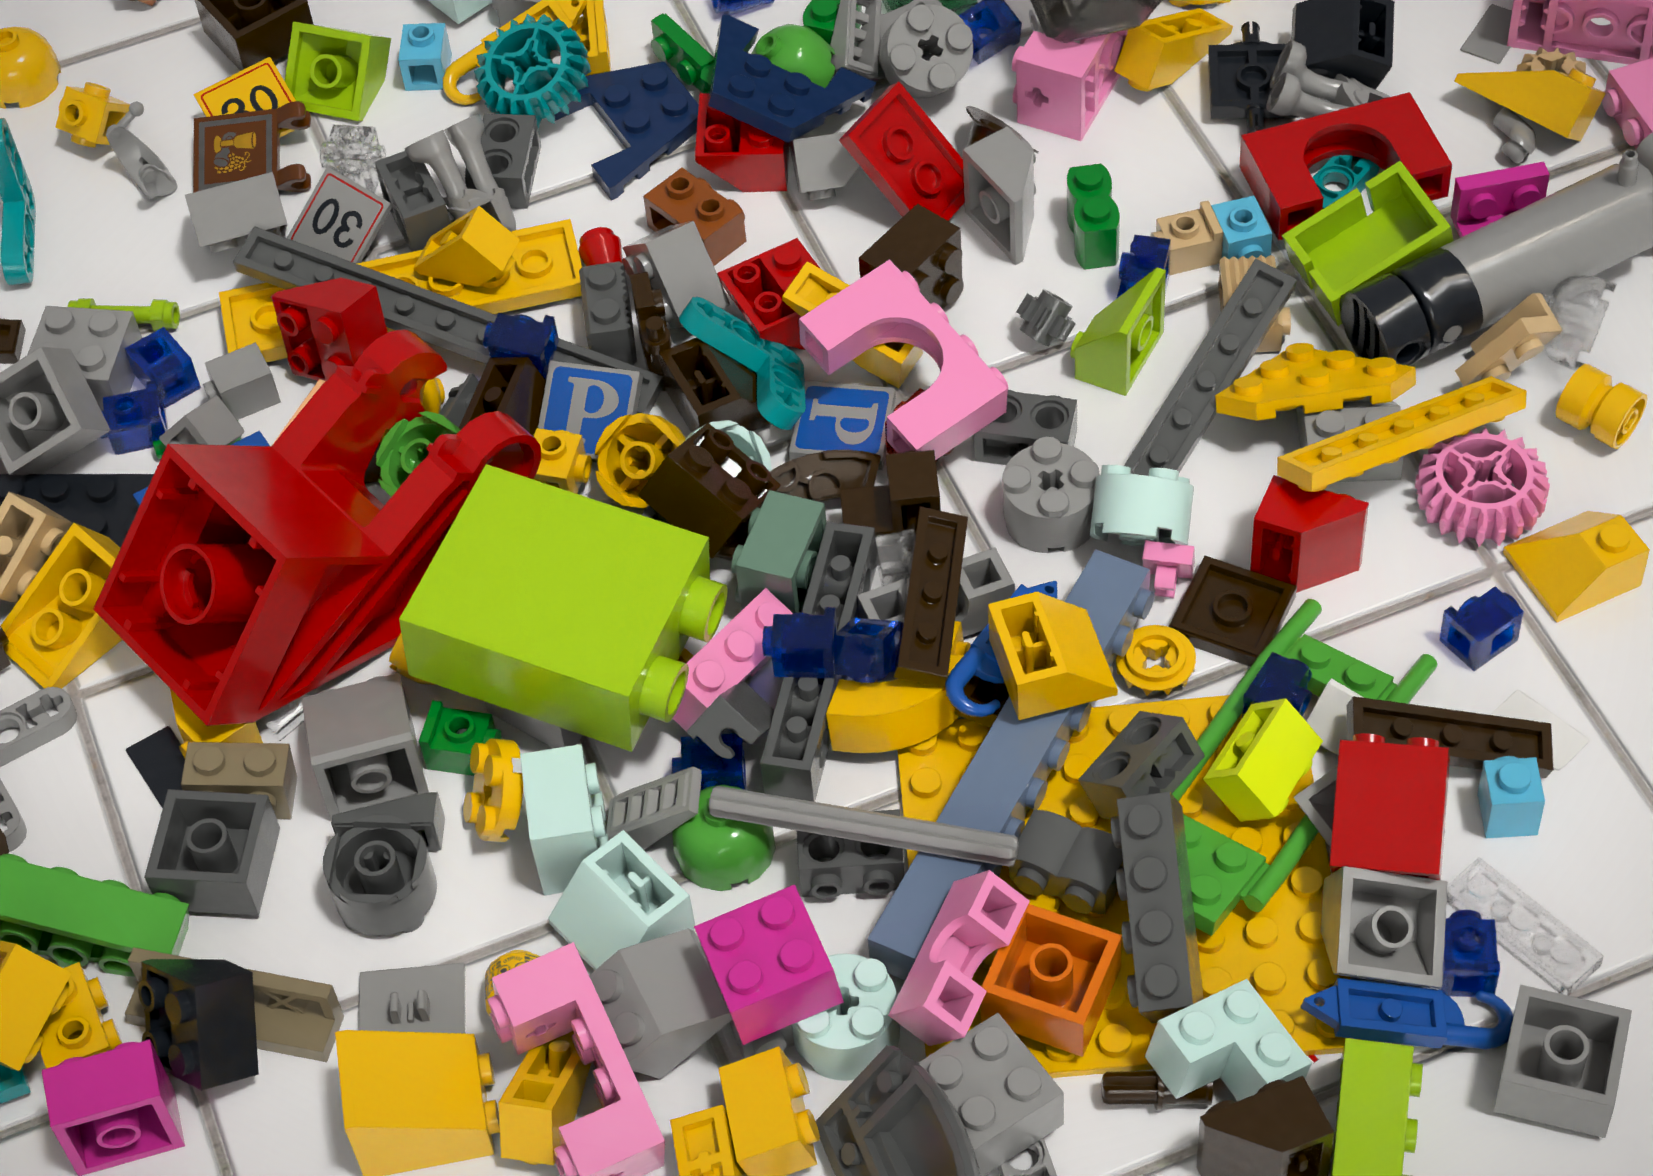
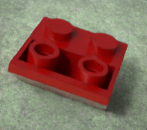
M700 93L695 147L696 163L742 192L787 191L789 143L708 106L710 93Z
M798 238L717 273L723 288L759 338L805 350L800 344L799 318L801 316L782 301V296L807 261L818 268L820 267Z
M336 278L277 291L271 296L277 316V323L285 345L288 363L294 375L317 381L319 379L327 381L335 373L338 365L354 366L362 352L372 342L388 333L375 285L346 278Z
M1273 475L1254 517L1250 571L1297 586V592L1359 571L1362 564L1369 503L1355 499L1347 494H1337L1327 490L1317 492L1304 491L1297 484Z

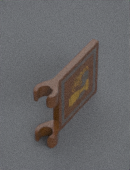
M295 101L276 109L194 118L193 193L273 172L278 190L291 192L308 191L311 188V176L309 173H306L304 165L291 164L280 169V128L304 130L308 129L311 125V115L309 111H306L304 103Z

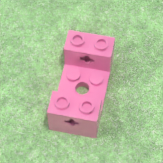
M1088 0L1094 9V26L1090 32H1084L1080 43L1033 31L1025 46L1017 48L1012 61V71L1016 72V85L1012 99L1013 103L1017 104V123L1082 141L1120 77V74L1114 72L1130 24L1148 20L1149 0Z
M1514 0L1507 46L1537 51L1541 47L1547 52H1553L1558 47L1562 54L1575 52L1576 57L1628 65L1653 58V0ZM1605 18L1611 24L1597 25L1591 19Z
M574 942L492 977L495 996L488 998L487 1001L492 1012L490 1013L492 1023L502 1044L511 1040L517 1054L520 1055L574 1031L572 1039L582 1063L587 1065L593 1062L596 1068L593 1070L597 1082L594 1084V1088L603 1108L559 1127L561 1145L554 1148V1152L557 1157L555 1163L560 1176H643L663 1167L665 1140Z

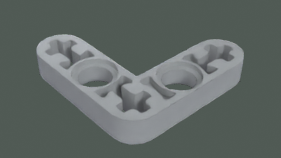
M48 687L0 710V731L9 727L20 729L18 736L14 740L0 743V767L72 729L77 720V712L70 695L64 689ZM55 707L59 713L50 717L46 711ZM30 718L35 725L31 729H29L26 722ZM0 779V817L8 828L3 833L6 836L9 852H11L23 843L26 838L27 829L19 810Z

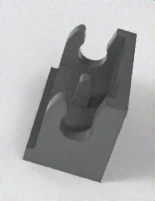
M742 681L720 694L686 732L693 739L698 736L717 755L731 759L735 756V752L731 747L723 743L721 737L723 730L727 728L740 741L753 744L769 730L774 709L745 681Z

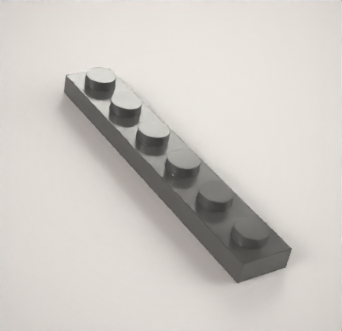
M1255 258L1124 466L1131 468L1132 474L1149 476L1150 468H1167L1177 470L1180 473L1217 414L1215 395L1234 384V381L1241 376L1295 290L1296 278Z

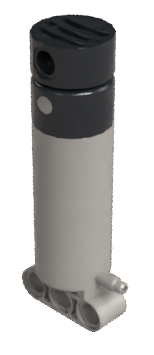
M1653 133L1648 135L1639 144L1636 151L1631 149L1624 151L1619 164H1613L1341 295L1339 304L1341 320L1345 333L1357 356L1368 359L1388 357L1396 360V364L1410 365L1498 322L1532 293H1541L1544 299L1651 247L1653 249Z

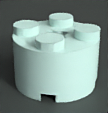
M1102 465L1101 475L1096 476L1090 536L1108 542V533L1119 534V539L1122 540L1121 544L1144 547L1145 540L1173 544L1176 542L1177 544L1188 545L1194 486L1189 484L1190 479L1179 477V471L1173 469L1150 468L1149 476L1132 474L1131 468L1126 466Z
M835 954L828 956L834 969L844 1003L792 1024L796 1051L801 1058L803 1057L813 1066L814 1071L829 1079L848 1081L854 1080L886 1045L898 1047L900 1024L888 1016L897 998L895 985L881 961L855 954Z

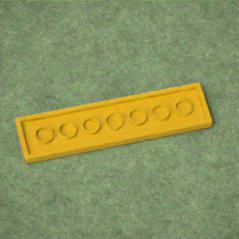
M571 219L510 231L520 239L511 255L515 259L513 266L501 279L494 277L479 287L419 274L413 267L423 250L356 263L492 314L582 296L579 276L582 264ZM265 282L219 292L228 353L256 342L266 362L287 358L271 298L277 291L285 289ZM386 327V328H387V332L396 331V330H393V329H391V328Z

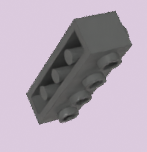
M1170 791L1117 799L1118 816L1111 817L1113 842L1116 849L1122 848L1124 868L1117 869L1116 871L1117 888L1121 901H1127L1129 921L1122 922V939L1126 953L1133 954L1135 974L1128 975L1127 978L1128 995L1132 1008L1138 1007L1139 1013L1152 1024L1204 999L1182 805Z

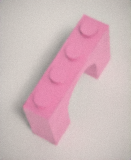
M890 259L799 318L800 344L828 375L866 350L888 342H901L919 347L937 363L940 369L937 380L923 393L887 416V441L897 453L934 450L935 460H937L1006 413L1009 388L1002 373L995 367L989 368L983 362L970 338L964 334L960 336L949 325V320L943 309L937 303L933 302L930 304L920 293L919 286L913 276L907 271L901 272Z

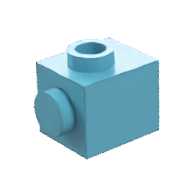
M445 23L403 24L398 61L405 91L443 90V77L446 69L451 64L452 56Z
M1255 195L1211 205L1223 231L1222 258L1230 259L1233 256L1237 259L1242 256L1246 258L1254 256L1257 258L1260 255L1266 258L1271 255L1272 231Z
M1503 756L1495 760L1483 761L1477 796L1485 839L1538 835L1545 798L1537 758Z

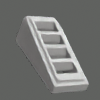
M840 0L830 45L835 52V55L831 54V63L835 65L833 76L843 67L867 79L878 77L882 0ZM856 4L866 7L865 13L856 11ZM855 23L861 24V29L855 28ZM854 41L858 42L857 47L854 46Z
M693 766L632 788L612 798L609 805L606 829L608 839H612L624 830L645 850L697 815L702 770Z

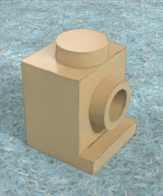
M1209 200L1200 202V209L1156 219V232L1150 234L1151 247L1155 258L1163 259L1169 275L1219 264L1222 258L1223 231Z

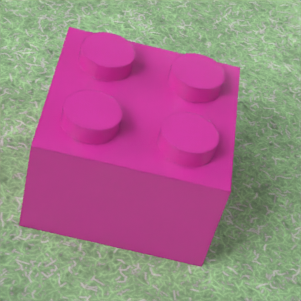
M795 884L694 926L706 960L743 1045L844 1003L834 969Z
M150 1039L142 1042L122 1043L113 1050L85 1058H69L57 1066L42 1070L50 1127L78 1176L185 1146L175 1090Z

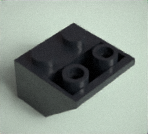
M1308 0L1296 3L1292 14L1291 40L1301 43L1306 47V67L1318 75L1334 79L1337 74H1342L1349 79L1354 78L1370 88L1377 89L1392 68L1394 1Z
M149 959L141 961L142 980L139 983L138 993L144 1008L146 1029L142 1035V1041L151 1040L166 1073L201 1091L259 1075L252 971L225 959Z

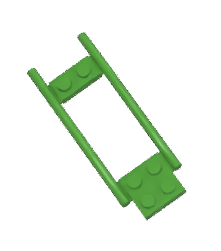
M1314 599L1305 600L1256 658L1199 737L1197 743L1205 757L1172 795L1178 802L1273 669L1279 671L1278 677L1319 697L1332 678L1364 698L1409 704L1436 670L1438 664L1436 659L1429 654L1421 655L1397 685L1393 683V676L1304 634L1322 612V607L1318 601ZM1183 814L1196 928L1212 936L1241 899L1250 910L1254 912L1263 910L1318 834V830L1306 814L1271 865L1265 863V856Z

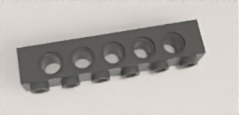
M829 521L826 523L760 761L765 794L813 802L816 800L831 743L826 712L839 679L847 680L860 633L857 595L871 590L878 564L875 528Z

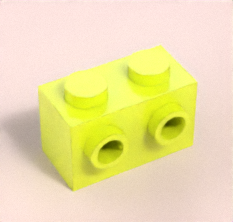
M1286 698L1254 703L1248 708L1203 780L1240 822L1275 818L1288 805V797L1299 779L1310 770L1313 763L1312 758L1323 740Z

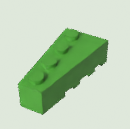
M2 854L0 856L1 941L18 944L35 954L50 956L57 961L60 967H67L77 962H80L81 966L87 965L88 961L97 962L105 973L135 977L128 963V959L133 947L179 956L188 931V903L181 902L178 898L167 893H154L152 895L136 891L116 880H104L101 882L81 877L73 870L65 867H53L50 869L30 864L22 857L14 854Z

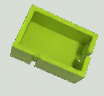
M1401 161L1365 182L1373 213L1367 216L1362 194L1356 188L1282 235L1290 262L1311 290L1314 288L1317 299L1337 326L1343 324L1339 306L1341 295L1454 241L1451 226Z

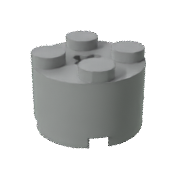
M934 4L914 6L904 12L888 27L880 42L879 58L886 79L890 85L899 81L908 93L917 99L933 97L947 91L962 79L970 67L973 57V34L969 26L955 12L946 7ZM924 43L930 46V53L933 54L928 60L922 58L923 50L919 48Z
M1047 436L1037 439L1032 446L1014 455L1007 463L1002 476L1003 515L1007 531L1012 539L1022 547L1039 553H1048V548L1064 547L1065 552L1076 549L1091 538L1090 528L1096 476L1099 475L1098 465L1080 449L1060 443L1058 439Z

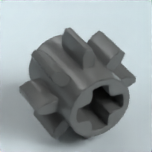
M1046 289L1042 290L1039 297H1033L1027 293L1016 311L1024 319L1019 329L1045 346H1049L1053 338H1058L1065 342L1076 324L1068 316L1073 306Z

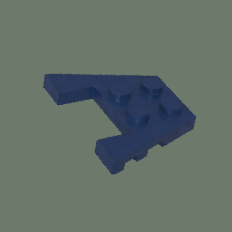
M724 13L722 15L717 32L718 41L714 56L715 66L712 73L708 106L789 143L824 124L825 118L832 113L841 115L850 110L853 102L860 100L864 103L872 97L876 82L843 67L838 70L827 87L824 88L811 82L804 74L791 73L772 64L768 58L762 55L748 53L755 44L759 29Z
M664 61L588 75L586 78L588 79L589 88L578 90L581 95V102L571 101L568 104L569 115L592 105L626 148L591 164L593 177L611 201L624 193L623 186L633 177L641 179L650 171L649 164L663 153L670 155L697 132L699 104ZM560 111L555 114V121L568 115Z

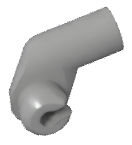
M1508 108L1500 110L1495 116L1493 124L1510 138L1503 145L1502 152L1514 163H1520L1527 153L1531 155L1535 150V132L1527 122Z

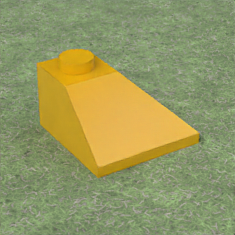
M1593 511L1583 512L1503 548L1505 557L1556 623L1641 586L1650 551L1622 515Z

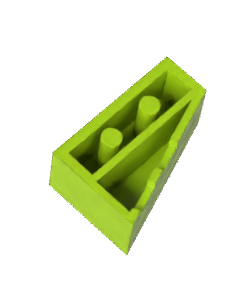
M1345 1038L1340 1065L1341 1078L1336 1110L1331 1176H1411L1402 1174L1404 1152L1415 1153L1418 1119L1407 1118L1409 1096L1420 1097L1423 1064L1413 1062L1414 1046Z

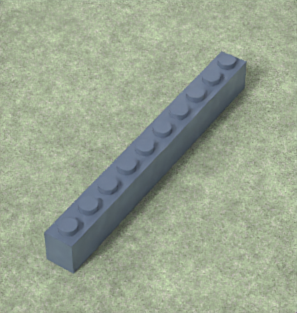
M1095 549L1065 600L1067 603L1087 609L1111 673L1113 672L1112 664L1117 655L1125 656L1131 645L1134 635L1133 627L1138 618L1146 619L1152 608L1155 593L1150 591V569ZM1009 696L936 822L1015 835L1019 839L1025 827L1024 819L1030 808L1037 810L1045 797L1048 785L1046 780L1053 769L1059 771L1065 763L1070 747L1068 741L1074 731L1081 732L1086 726L1091 713V702L1018 720ZM919 851L867 939L869 958L881 961L885 965L888 974L906 980L953 882L988 870L999 877L1002 865Z

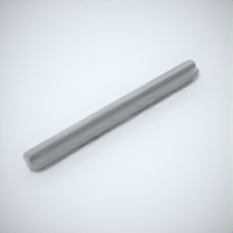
M723 786L714 787L709 798V811L714 817L1010 867L1015 864L1019 850L1018 837L1010 834Z

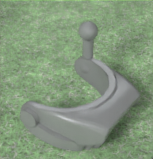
M136 101L130 104L129 111L117 124L108 127L106 137L126 171L140 190L151 200L155 196L172 194L178 186L176 180L160 158L138 137L126 129L135 117L142 115L144 112L142 103Z

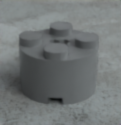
M373 814L353 821L354 827L347 830L341 836L338 832L330 840L323 856V872L336 909L345 926L353 931L377 936L391 935L398 932L408 933L417 930L423 924L424 916L430 910L437 892L436 875L424 839L421 834L419 835L411 827L408 821L395 815Z

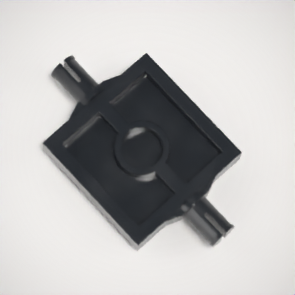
M1248 21L1241 27V42L1231 45H1208L1211 119L1247 118V133L1255 132V126H1257V130L1266 129L1265 118H1299L1293 115L1279 116L1267 111L1266 108L1267 100L1272 90L1270 88L1271 79L1286 44H1272L1260 41L1259 24L1252 21V34H1250V24Z

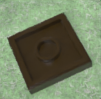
M1204 556L1169 627L1185 635L1194 648L1251 667L1260 653L1280 631L1296 598L1297 586Z

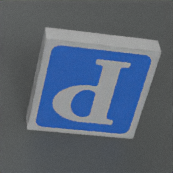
M550 360L538 428L552 431L564 430L582 435L586 455H590L592 461L597 462L598 455H595V448L604 429L621 416L637 414L643 380L642 373L639 371Z
M805 381L806 409L794 425L789 448V459L792 460L827 450H857L881 455L878 470H883L888 445L887 416L894 412L896 401L895 388Z

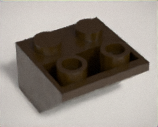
M697 337L659 352L664 388L691 432L707 423L725 420L738 423L736 425L743 426L749 432L771 424L761 415L757 407V372Z
M707 423L666 456L638 496L673 526L709 537V557L713 559L749 523L752 512L757 507H762L768 491L776 492L781 484L771 476L769 470L764 465L750 459L736 447L729 435Z
M1304 1076L1288 1082L1285 1080H1275L1264 1085L1255 1095L1237 1102L1233 1100L1219 1102L1209 1108L1204 1115L1200 1116L1196 1168L1200 1176H1328L1334 1130Z

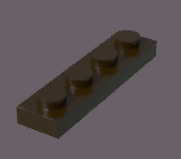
M921 506L919 508L915 521L894 678L944 688L949 671L968 522L967 516Z
M1355 696L1347 704V740H1353V735L1360 733L1380 735L1385 737V743L1406 744L1407 739L1413 737L1431 738L1439 741V747H1449L1450 766L1482 770L1483 761L1495 760L1503 756H1514L1517 758L1536 757L1540 778H1547L1554 770L1551 723Z

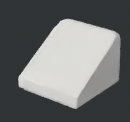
M1331 678L1306 722L1323 740L1321 746L1339 756L1340 740H1347V704L1353 696H1362Z

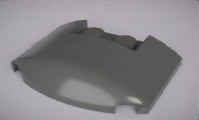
M886 1045L816 1120L820 1141L835 1176H980L974 1148L966 1128L948 1096L919 1063L903 1055V1051L896 1046Z

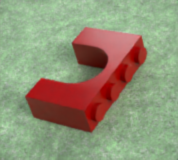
M1410 92L1241 135L1239 167L1278 241L1283 240L1282 235L1323 209L1324 197L1308 169L1317 162L1332 156L1350 155L1365 158L1374 162L1383 170L1401 161L1431 201L1448 197L1452 163Z

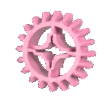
M1484 426L1479 433H1472L1470 431L1468 434L1461 435L1460 437L1453 436L1443 440L1442 443H1436L1434 447L1429 448L1428 454H1423V459L1419 463V474L1416 475L1415 482L1419 509L1426 511L1427 523H1439L1441 535L1452 531L1457 533L1456 537L1459 543L1466 537L1475 538L1478 547L1481 546L1485 539H1492L1500 546L1505 539V535L1518 540L1523 529L1532 531L1537 518H1540L1545 511L1546 498L1550 488L1549 478L1546 477V463L1538 461L1537 448L1524 449L1523 437L1512 441L1507 439L1505 429L1498 435L1489 434L1486 426Z

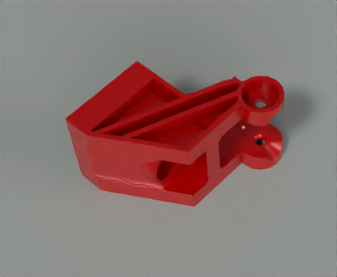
M405 329L390 331L372 342L362 352L354 366L338 365L335 373L321 385L272 446L167 444L93 610L206 726L253 723L393 647L401 633L400 616L485 465H491L530 479L535 477L541 462L540 444L534 436L510 415L494 411L484 413L471 420L457 434H442L434 443H429L427 447L429 451L428 456L412 471L385 505L368 491L364 482L365 472L385 430L391 429L395 423L404 418L411 421L416 417H421L422 415L419 412H425L423 394L427 381L447 371V364L441 355L416 333Z

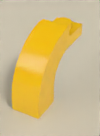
M955 621L948 674L971 646L969 642H964L961 621ZM899 678L885 682L839 679L826 712L832 751L851 753H879L906 748L935 736L949 727L959 717L955 714V707L946 696L945 685L944 688Z

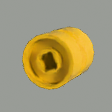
M1585 363L1577 369L1566 384L1558 400L1555 415L1556 418L1578 430H1583L1590 426V433L1594 434L1595 439L1614 449H1618L1636 429L1645 411L1648 398L1647 394L1622 382L1612 387L1611 375Z

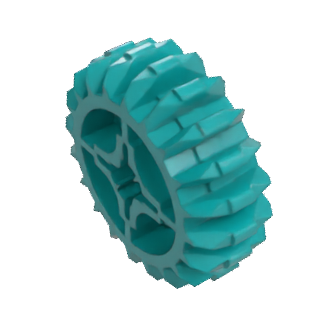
M527 14L524 23L520 25L517 21L511 19L510 29L505 32L496 28L498 38L495 41H484L485 49L488 53L477 55L480 68L474 71L475 79L479 83L476 86L478 94L485 100L484 104L488 110L494 114L536 115L538 128L544 118L548 122L555 124V114L560 111L569 115L568 104L571 101L581 102V95L578 90L589 88L588 79L585 75L591 72L590 64L587 60L589 57L587 55L588 51L584 44L580 43L581 39L576 31L568 28L560 19L553 22L545 14L538 21ZM552 50L561 53L560 65L553 64V60L550 57ZM506 78L513 80L512 83L515 86L513 94L505 91Z

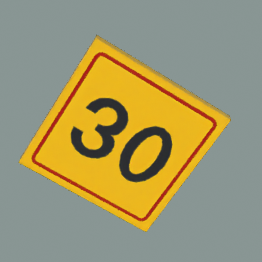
M271 57L193 94L206 117L276 109L296 101ZM280 128V138L295 130Z

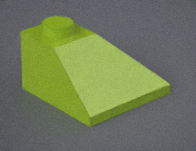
M293 22L285 83L295 100L304 103L306 111L363 121L385 81L391 38Z
M1158 267L1096 314L1085 332L1079 331L1070 352L1071 358L1075 359V379L1124 396L1127 395L1164 333L1166 270Z

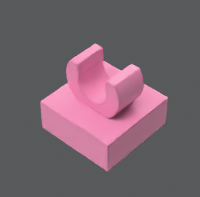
M1145 540L1142 558L1143 567L1150 569V574L1155 575V596L1174 598L1177 577L1193 579L1195 565L1194 546Z

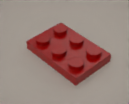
M899 81L890 85L839 139L840 143L902 217L915 205L919 204L949 221L965 203L962 157Z

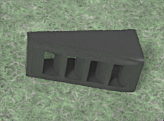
M438 792L417 794L332 815L331 825L336 835L339 832L340 836L354 827L353 821L363 816L373 814L395 815L408 821L411 827L419 835L421 834L428 851L442 849L445 816Z

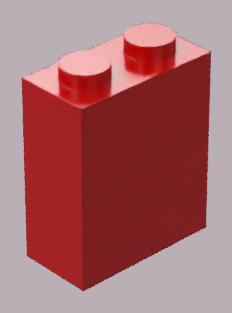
M1367 733L1354 734L1353 740H1340L1329 865L1332 873L1343 866L1441 880L1450 765L1449 747H1439V741L1423 737L1408 738L1406 744L1385 743V737Z

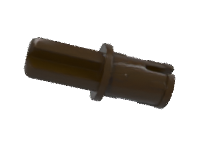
M1155 1070L1106 1072L1101 1080V1095L1103 1102L1106 1104H1154L1156 1110H1162L1163 1105L1169 1104L1211 1105L1213 1081L1176 1099Z

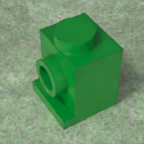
M432 700L419 738V745L428 770L474 776L475 773H472L470 767V755L473 745L475 743H486L491 738L502 739L501 731L495 728L492 714L446 708L443 706L442 701Z

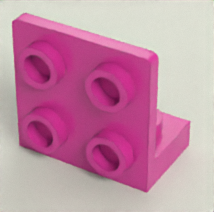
M1538 162L1455 178L1450 216L1459 237L1461 238L1545 198L1550 176L1545 163Z

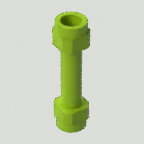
M79 298L78 300H70L67 306L133 311L137 324H151L154 331L177 329L180 320L178 303L168 302V300L153 299L151 306L96 305L93 298Z

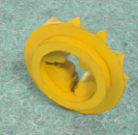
M1148 625L1135 629L1131 645L1125 656L1117 655L1116 657L1117 674L1125 678L1128 689L1136 686L1143 689L1146 696L1152 691H1164L1168 696L1174 687L1178 685L1186 687L1189 676L1192 672H1195L1196 654L1190 640L1181 632L1162 625ZM1165 656L1164 668L1154 665L1146 669L1147 657L1157 660Z

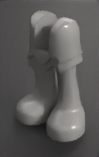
M1290 40L1284 47L1276 64L1270 83L1272 90L1269 94L1266 108L1267 111L1279 116L1293 115L1310 118L1390 96L1370 88L1354 78L1349 79L1342 74H1337L1334 79L1314 73L1305 65L1307 59L1306 47L1301 43Z
M480 114L460 121L445 130L436 132L404 148L412 162L427 163L434 170L447 197H443L448 207L447 211L455 220L480 206L509 231L516 230V221L508 198L505 195L504 189L499 188L493 178L482 148L481 136L485 127ZM448 140L460 153L476 189H467L452 155Z

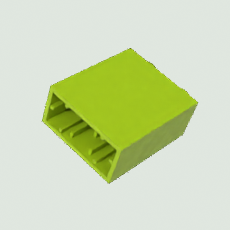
M486 464L399 618L409 676L632 752L649 717L668 723L676 714L686 689L689 674L688 664L680 662L678 659L689 637L704 642H709L712 639L723 616L728 588L725 584L710 580L709 537Z

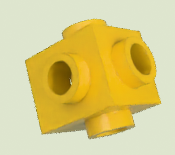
M86 82L84 88L66 86L64 96L59 104V115L55 127L72 134L70 140L83 146L95 148L96 144L110 145L106 137L107 129L109 126L117 124L129 111L130 104L111 97L110 88L96 83Z
M537 428L534 437L541 446V462L533 480L578 494L581 483L588 482L592 467L591 456L585 453L582 435L564 430L552 431Z

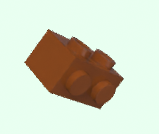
M680 168L643 196L648 227L657 232L670 225L694 221L713 266L747 242L744 224L745 214L739 204L732 199L727 200L713 190L706 180L700 177L696 178L684 168Z

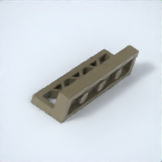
M133 947L128 963L137 979V985L124 1013L129 1024L145 1027L144 1008L138 993L139 983L142 980L141 961L149 959L193 958ZM247 969L253 972L257 1049L327 1062L336 1040L335 1032L339 1031L344 1019V1014L333 985Z

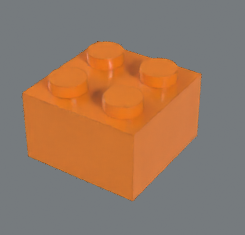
M1028 904L1009 946L998 949L981 986L987 991L981 1003V1022L999 1013L1016 1034L1083 1057L1121 969L1122 935Z

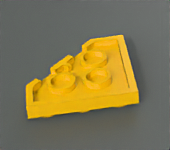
M1295 343L1287 346L1285 351L1271 360L1262 362L1260 367L1248 375L1236 379L1234 384L1216 394V413L1259 421L1276 418V411L1292 410L1299 406H1302L1304 414L1343 409V401H1357L1369 396L1371 404L1392 402L1416 385V370L1413 366L1396 364V360L1388 357L1368 359L1357 357L1352 351L1348 350L1328 352L1314 349V346L1308 343Z

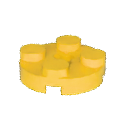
M491 738L486 743H475L471 750L470 767L472 773H475L473 792H467L465 796L463 816L466 823H475L476 832L482 841L507 842L509 837L504 833V830H515L519 820L523 798L522 773L513 772L512 758H520L519 747L513 740Z

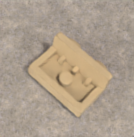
M1532 293L1472 342L1471 347L1475 355L1455 370L1463 386L1490 376L1502 381L1507 380L1514 369L1524 361L1541 353L1544 345L1563 331L1541 293Z

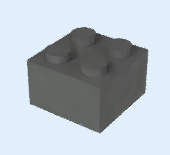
M168 789L144 876L152 895L154 893L170 894L181 902L188 903L189 911L259 915L280 831L269 796Z

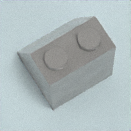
M399 673L385 677H373L365 682L338 689H326L318 694L302 698L311 765L331 821L334 814L417 794L429 793L408 700Z

